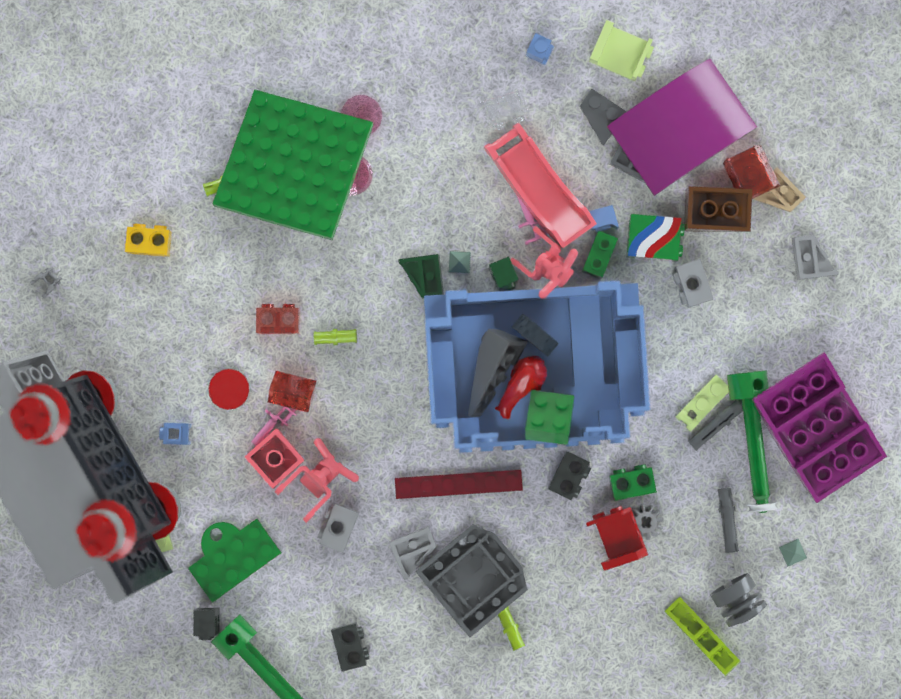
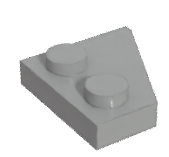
M815 235L792 238L797 280L838 275L837 269H834L827 259L829 257L821 249Z
M429 526L389 541L404 580H407L417 566H420L424 561L425 557L437 547Z

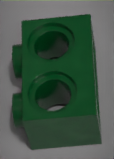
M509 256L489 264V271L493 280H495L498 291H511L516 288L519 279Z

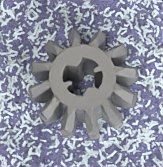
M644 504L640 505L641 512L637 508H633L632 510L636 514L635 520L642 538L645 533L646 540H650V532L657 537L658 533L654 529H663V526L657 525V522L663 521V517H655L660 511L657 509L651 513L653 506L649 505L646 512ZM642 517L650 518L648 522L650 524L649 527H641Z

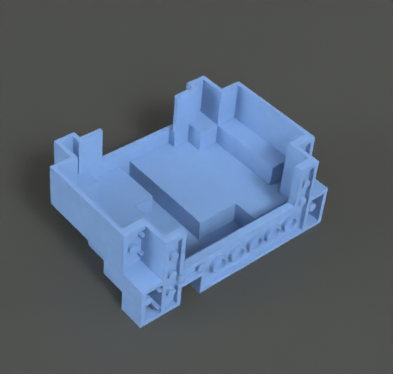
M620 281L598 282L595 286L555 288L544 299H541L538 295L542 289L467 293V290L445 291V295L424 296L431 424H436V428H449V423H453L455 449H459V453L472 452V448H480L481 452L493 451V447L502 446V450H515V445H523V449H534L536 444H544V448L558 447L556 443L525 440L531 392L514 406L509 420L503 419L500 412L495 410L494 407L499 404L508 382L511 380L510 374L514 367L513 365H510L506 371L505 376L507 378L504 383L501 382L494 389L496 394L482 416L470 417L468 415L478 351L482 343L483 334L488 329H499L526 340L512 328V325L523 313L559 343L547 357L526 340L527 344L519 360L535 355L544 361L547 377L540 391L574 395L569 443L566 447L579 446L580 441H587V445H600V440H610V444L625 443V439L630 438L628 413L630 412V417L643 416L646 411H650L644 306H639L638 283L620 284Z

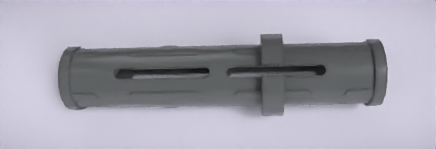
M735 400L723 412L719 411L716 418L688 440L690 445L697 451L723 427L731 424V421L743 411L742 405Z
M731 488L717 489L720 502L718 511L721 513L725 553L738 552L734 511L736 509L733 506Z

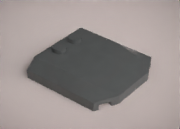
M472 524L416 570L424 584L469 638L528 590L521 564L495 533L482 529L475 524Z

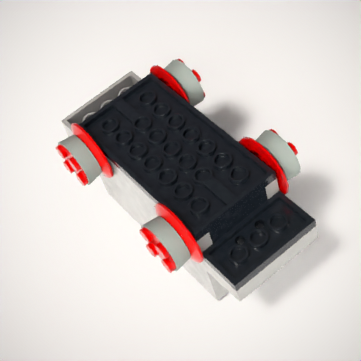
M47 350L0 363V407L5 412L0 416V498L52 590L94 570L97 579L101 581L106 590L107 597L113 604H116L173 573L155 540L167 537L174 530L181 515V503L173 489L157 482L147 481L111 418L118 404V392L113 382L102 374L87 370L74 373L64 381Z

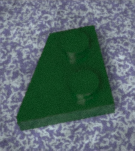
M439 254L398 259L399 264L407 273L408 278L414 284L422 299H424V296L444 295Z

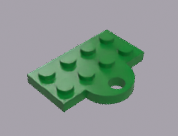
M255 519L241 530L231 523L218 522L209 526L202 536L201 548L205 556L191 565L188 570L213 603L282 552L258 519ZM215 528L222 531V538L219 541L213 540L210 535L211 531Z

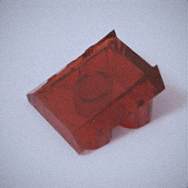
M754 145L731 158H726L723 162L735 189H752V199L780 186L762 145Z

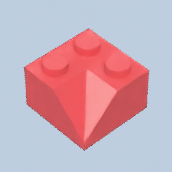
M277 428L245 456L246 460L272 489H275L305 461L291 442Z

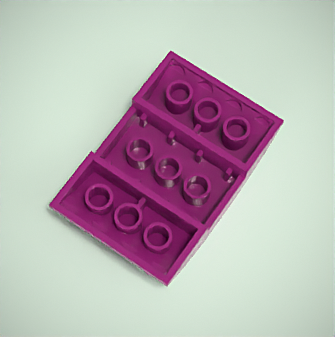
M708 59L641 101L609 124L607 128L655 196L756 129L757 126L712 60Z
M825 352L753 398V402L768 431L816 503L887 457L868 423L863 420L845 390L844 383Z

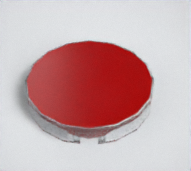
M232 368L222 369L215 373L208 385V394L212 403L218 408L227 411L236 410L243 406L251 392L250 383L246 376Z

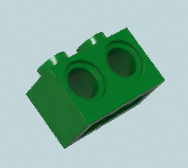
M598 231L582 272L602 279L618 238Z
M646 464L633 466L634 471L626 472L625 468L613 470V475H609L614 501L656 493L652 467L647 468ZM642 473L648 477V483L644 486H640L637 482V477ZM619 478H624L627 481V487L624 490H619L616 486Z

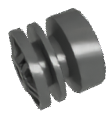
M749 573L731 580L733 585L725 589L722 585L710 594L717 607L728 606L721 614L723 618L731 616L726 621L728 627L751 620L767 606L765 600L756 602L762 596L761 593L758 592L750 595L749 592L756 585Z

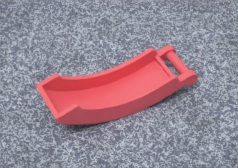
M519 123L515 124L512 130L492 144L488 143L484 146L485 151L492 158L515 194L541 227L561 248L566 247L597 224L588 209L580 203L558 177L533 139L527 135ZM516 136L520 137V142L500 156L498 155L496 150Z

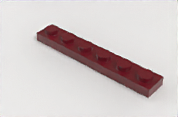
M521 470L394 478L396 499L523 491Z

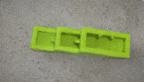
M681 597L665 610V613L725 676L741 662Z

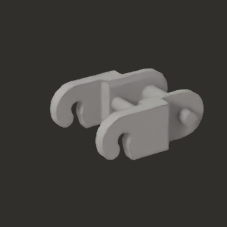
M53 267L46 268L45 273L40 272L34 280L30 281V284L33 285L41 278L48 285L49 289L45 294H42V298H45L56 288L54 285L61 283L60 280L62 278H57L52 272ZM48 274L54 280L52 284L45 278Z

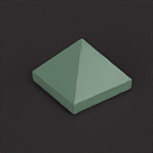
M450 251L449 272L470 273L471 252Z
M799 539L779 547L787 567L807 558Z

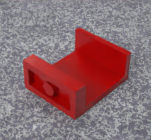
M622 506L610 509V514L605 515L603 511L592 515L593 520L586 522L587 527L596 524L609 559L601 563L603 571L637 561L648 555L631 507L622 509Z

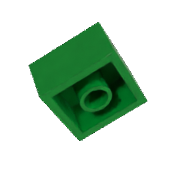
M531 390L525 440L568 445L574 409V395Z

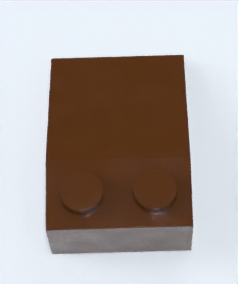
M689 186L685 189V231L751 232L752 189Z

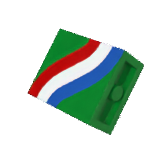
M631 214L629 217L626 258L642 257L677 262L679 257L683 255V245H680V236H684L685 224H681L682 218Z

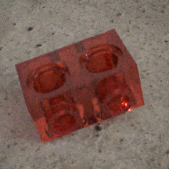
M261 304V308H256V333L300 334V309L295 308V304H282V308H274V304ZM267 313L273 315V321L269 325H265L262 322V317ZM288 313L294 315V322L290 325H286L283 322V317Z
M275 371L269 389L268 403L309 412L317 380Z

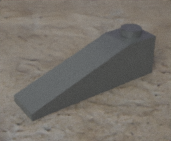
M488 329L483 334L482 343L478 351L468 411L470 417L482 416L496 394L494 389L501 382L504 383L507 378L505 373L510 365L515 366L527 344L526 340L499 329Z

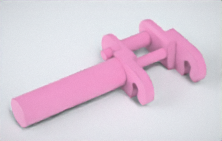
M517 196L527 221L518 227L520 229L530 225L533 229L534 225L539 223L537 221L534 222V217ZM539 224L540 229L543 230V231L545 232V234L547 235L548 233H547V232L541 227V225ZM534 232L535 238L526 241L525 245L541 240V237Z
M278 395L276 398L284 404L283 408L275 416L265 409V412L271 418L251 441L256 446L265 439L278 420L281 421L282 426L284 424L288 426L286 422L292 415H297L294 413L296 410L289 409L290 405ZM287 409L289 413L284 419L280 418V415Z

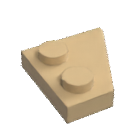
M777 167L752 190V199L791 212L806 198Z

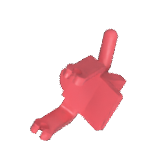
M535 226L533 231L551 245L550 250L542 253L537 258L533 272L513 257L510 260L515 267L535 281L540 280L542 276L548 280L550 279L538 294L541 299H544L557 285L561 288L564 287L573 275L574 270L571 269V266L578 255V251L571 249L564 261V258L559 255L561 247L549 238L543 230Z
M316 438L314 444L324 459L312 470L307 466H300L274 491L279 495L303 472L304 476L300 479V482L317 498H320L325 493L326 496L303 518L306 523L331 497L332 491L327 485L339 473L352 482L359 480V476L334 460L335 457L329 452L320 438Z

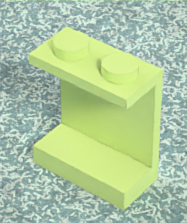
M606 20L589 62L633 81L636 80L637 76L641 78L646 66L642 65L645 57L650 58L654 49L651 46L653 39L643 40L613 27L614 23Z

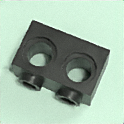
M566 451L548 490L571 501L573 497L577 498L582 489L579 486L582 478L587 479L591 471V467H589L590 462ZM578 461L581 464V470L578 473L570 471L569 466L571 462ZM569 480L571 482L572 488L569 492H563L560 489L562 481Z
M197 608L193 610V636H199V640H212L214 636L219 634L220 608Z
M356 622L331 629L341 672L366 666V660H369L370 656L367 647L363 648L361 639L365 638L362 626L358 627ZM346 630L352 631L355 636L354 640L351 642L345 641L343 639V632ZM356 651L360 655V660L351 662L348 659V653Z

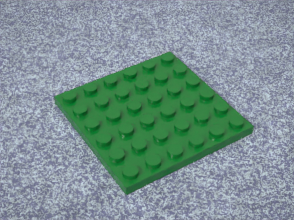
M254 89L213 200V206L333 241L374 125L373 122Z

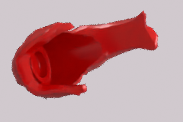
M534 355L522 358L511 370V380L508 382L499 404L494 407L495 410L500 412L503 419L509 420L511 418V411L514 406L531 390H541L547 377V369L544 361L539 356Z

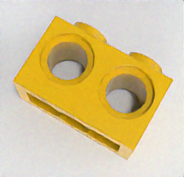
M135 223L133 227H127L125 252L127 254L170 257L172 232L167 230V226L154 225V229L146 228L145 224ZM136 234L143 235V241L140 244H134L133 242ZM162 235L164 243L161 246H155L154 239Z

